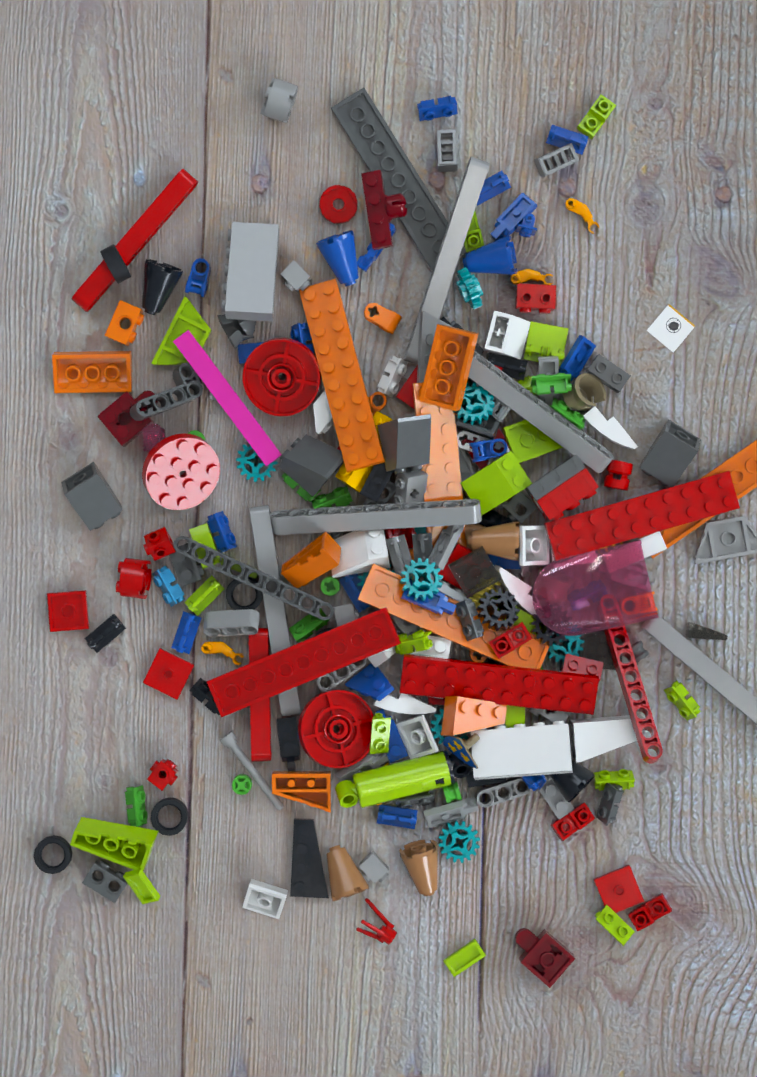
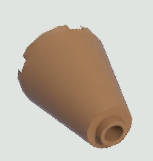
M519 522L472 530V534H468V546H471V550L518 561Z
M425 840L413 841L404 845L405 849L403 851L402 849L399 850L400 857L419 894H423V896L433 895L438 888V846L434 840H430L431 843H425Z
M340 845L329 848L330 852L327 853L332 901H338L342 897H350L369 889L367 882L346 848H341Z

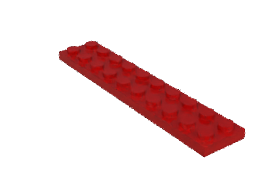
M726 471L564 517L555 522L550 521L544 523L554 561H558L739 509L740 506L730 471Z
M385 607L207 681L220 716L224 717L399 645L401 641L388 609Z
M404 654L400 693L439 698L459 696L495 702V704L594 715L599 676Z

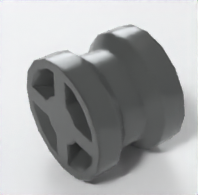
M641 640L631 645L636 663L649 655V652L643 648Z

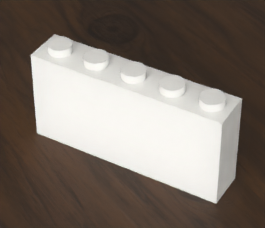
M554 721L553 725H545L544 722L533 723V726L526 727L525 724H515L514 728H506L505 725L494 726L495 729L487 730V728L471 731V736L476 733L480 737L472 746V757L478 766V769L473 767L475 780L573 773L569 724H565L564 721Z

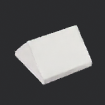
M519 525V565L549 564V540L545 525Z
M418 714L396 724L410 759L439 751L424 714Z
M251 879L242 908L279 919L288 890Z

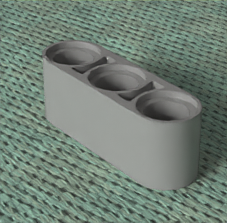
M253 609L209 611L205 614L203 633L211 637L257 634L260 613Z
M366 658L363 659V663L360 665L352 663L345 666L347 674L344 676L338 675L335 670L318 677V687L323 691L331 690L363 668L366 664ZM322 677H329L331 685L328 687L322 686L320 683Z
M514 777L506 780L507 782L479 789L476 792V800L481 807H490L524 796L529 793L530 789L526 786L524 790H518L516 785L519 781H523L522 777ZM501 787L508 788L506 796L498 795V790ZM482 793L490 795V799L487 802L479 800Z

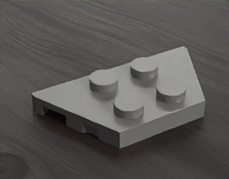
M421 311L417 383L424 382L437 324L450 326L426 311Z
M745 516L705 523L694 563L700 564L757 553L756 530L753 529Z

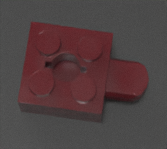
M126 391L97 416L121 446L126 447L154 423L151 418L136 421L130 416V408L138 401L155 395L152 391H144L135 399ZM145 407V408H143V409H139L140 412H141V411H146V410H147V407Z
M527 928L519 929L515 934L516 944L524 950L519 957L520 963L549 988L575 960L574 954L545 929L538 936Z

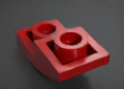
M522 621L489 641V644L498 659L533 638Z
M583 802L550 826L559 839L564 841L577 830H581L593 821L595 817L585 802Z
M663 893L631 911L628 916L636 930L640 931L653 924L655 920L672 912V908Z

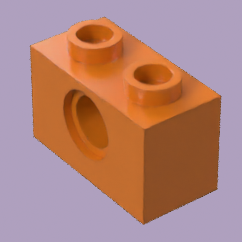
M120 300L104 336L126 346H129L130 343L133 344L137 335L135 332L136 327L142 324L145 316L143 315V310ZM129 319L131 322L130 327L122 329V321Z

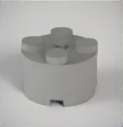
M272 78L270 86L267 88L265 94L266 101L262 106L260 114L287 123L291 115L290 111L295 103L298 86Z

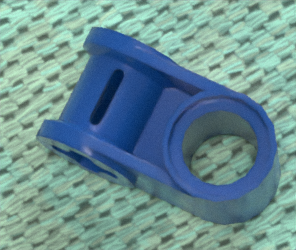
M199 258L193 262L190 276L186 283L185 293L192 292L201 295L203 298L205 297L211 272V266L205 259ZM200 263H205L207 266L206 271L203 273L197 272V266Z
M503 439L469 443V447H472L473 463L502 456L507 451V443ZM494 443H503V452L496 453L493 450ZM478 447H480L481 456H479Z

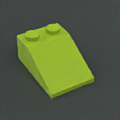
M509 451L460 484L470 499H478L480 501L482 516L530 486L532 482L512 451Z

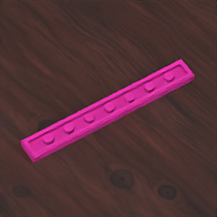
M187 330L173 341L265 466L267 467L278 459L282 454L191 332Z

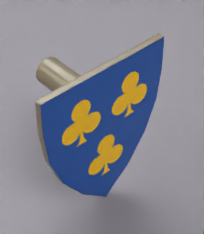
M476 733L468 740L456 736H446L443 739V745L451 753L469 766L478 769L476 762L468 751L480 739Z

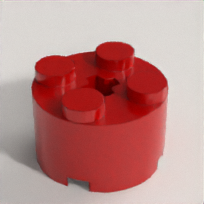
M125 558L124 562L120 561L118 564L120 579L116 583V592H119L123 597L146 599L148 595H144L145 590L149 591L152 578V569H148V564H151V562L132 558Z

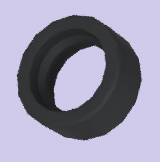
M114 244L100 251L118 284L131 277Z
M249 576V581L251 583H258L256 579ZM236 579L230 582L226 589V599L233 610H255L260 605L263 594L255 589L256 598L254 602L247 606L237 604L233 597V591L242 582Z
M168 797L160 800L151 812L152 826L162 835L172 836L178 834L188 822L187 807L176 798ZM167 805L175 806L181 814L179 824L172 828L164 827L158 819L160 809Z
M53 835L44 838L38 843L34 851L35 864L41 871L48 874L60 873L69 865L72 859L71 846L61 836ZM48 844H58L64 850V860L57 866H50L42 859V850Z

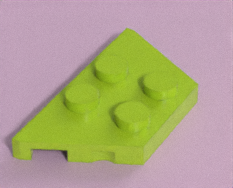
M184 296L152 361L153 365H181L189 363L173 342L187 330L191 332L200 346L204 347L212 330L187 297Z

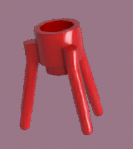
M366 898V903L386 926L382 925L378 929L365 920H361L362 924L375 931L377 935L359 927L356 930L389 945L397 934V931L393 929L395 925L390 923L375 905Z

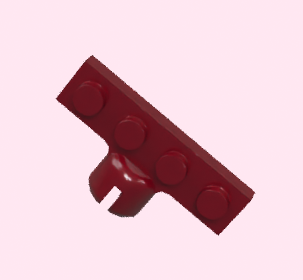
M381 170L361 173L372 247L374 250L393 247L390 221L407 215L405 197L401 193L385 195Z

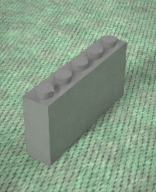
M232 222V229H228V241L231 242L230 247L226 248V258H229V264H225V276H228L227 282L223 284V294H226V300H222V312H225L226 319L273 322L279 224Z

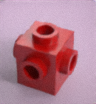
M165 527L144 536L146 542L143 545L147 555L151 554L154 561L176 552L173 541Z
M162 759L160 762L156 760L149 769L152 773L147 780L163 791L167 784L171 786L178 778L175 775L178 771L175 768L177 765L169 759Z

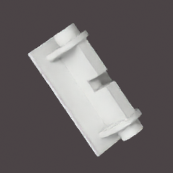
M395 356L389 359L384 371L390 373L389 377L382 375L377 385V391L393 398V395L399 389V382L402 376L407 371L408 363Z

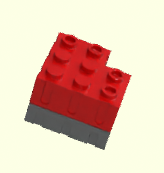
M576 454L525 488V490L546 521L552 520L555 522L564 516V510H573L580 505L579 500H586L597 493L595 490L599 486Z

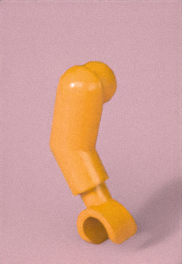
M574 198L566 200V208L582 216L584 222H587L588 230L591 234H594L590 230L592 225H596L600 229L599 224L593 221V216L586 204Z
M524 269L518 271L517 274L511 275L510 280L515 285L528 280L543 281L546 285H552L553 283H547L545 278L553 275H543L541 272L532 269Z
M205 642L201 646V650L205 654L222 653L226 657L232 658L234 664H242L236 660V656L243 658L244 655L233 652V649L224 642Z

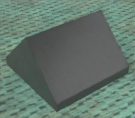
M489 415L487 421L482 418L481 424L476 420L471 425L470 420L464 423V418L461 417L457 420L456 426L457 429L493 440L496 437L501 422L492 415Z

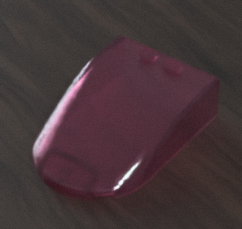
M641 540L563 557L548 564L538 575L532 594L534 609L542 623L556 633L577 636L659 618Z

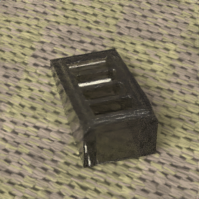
M686 623L687 638L726 640L728 637L724 633L698 624Z

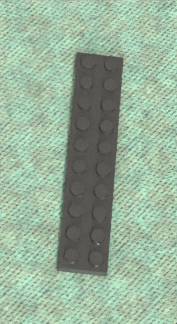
M363 87L331 107V110L369 171L381 170L385 195L401 193L405 197L407 215L399 217V219L433 271L448 221ZM464 247L462 248L460 256L466 253Z

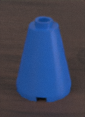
M353 230L342 232L343 235L327 237L316 243L339 283L345 284V287L355 284L356 279L359 278Z
M505 236L466 253V257L463 258L464 268L466 267L470 273L517 274V268L514 269L513 266L514 263H517L513 241L509 242L512 237Z

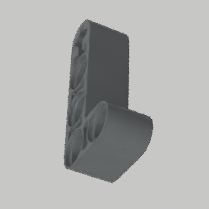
M183 363L174 369L172 376L176 387L138 401L130 408V416L136 421H142L192 402L201 396L203 386L189 363ZM181 370L186 372V377L182 375ZM189 388L193 389L194 395L189 392ZM172 394L177 396L178 401L173 399ZM155 400L160 402L161 408L156 405ZM147 407V410H146V411H141V412H140L139 409H143V408Z

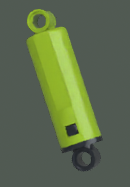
M444 750L355 773L352 776L353 782L343 780L336 785L335 791L342 807L350 808L358 802L361 808L453 785L455 784L454 777L464 778L468 776L471 772V767L453 753L448 755L447 751Z

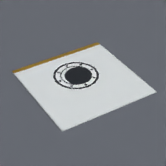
M668 304L647 331L674 352L694 329L695 325Z

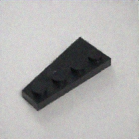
M294 818L290 897L329 898L314 819Z

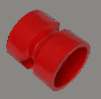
M612 460L607 465L609 474L605 476L603 486L628 491L630 483L628 476L632 474L633 464ZM615 474L622 475L621 480L614 479Z

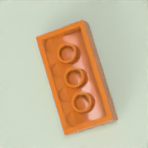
M437 324L419 401L453 411L461 409L479 333Z
M131 351L54 352L52 354L54 393L132 392Z

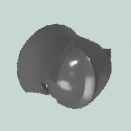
M225 314L217 315L222 328L235 349L242 341L254 338L253 333L255 332L257 321L226 319Z

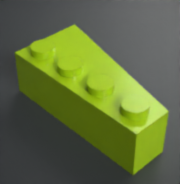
M81 817L74 830L70 845L130 869H142L144 871L158 831Z

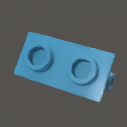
M164 566L152 573L154 576L153 581L162 590L163 599L167 604L172 607L177 602L185 600L183 597L185 594L177 583L174 586L170 584L176 580L170 568Z

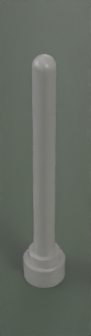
M232 731L220 739V742L224 747L231 748L276 809L282 810V802L275 794H272V789L237 745L235 734Z

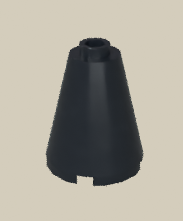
M146 259L142 308L145 309L144 312L151 315L161 312L182 276L183 271L167 263L162 264L157 263L156 260Z
M572 760L573 773L550 774V777L568 802H571L595 777L593 772Z

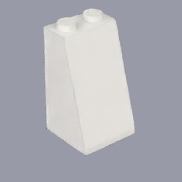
M630 715L570 720L572 755L576 763L637 741ZM637 715L638 718L644 719L641 715ZM643 730V731H642V734H643L644 737H645V732H648L647 730Z

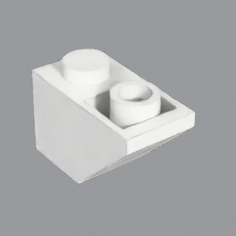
M324 390L313 404L316 433L319 435L322 432L325 434L332 426L330 422L333 419Z

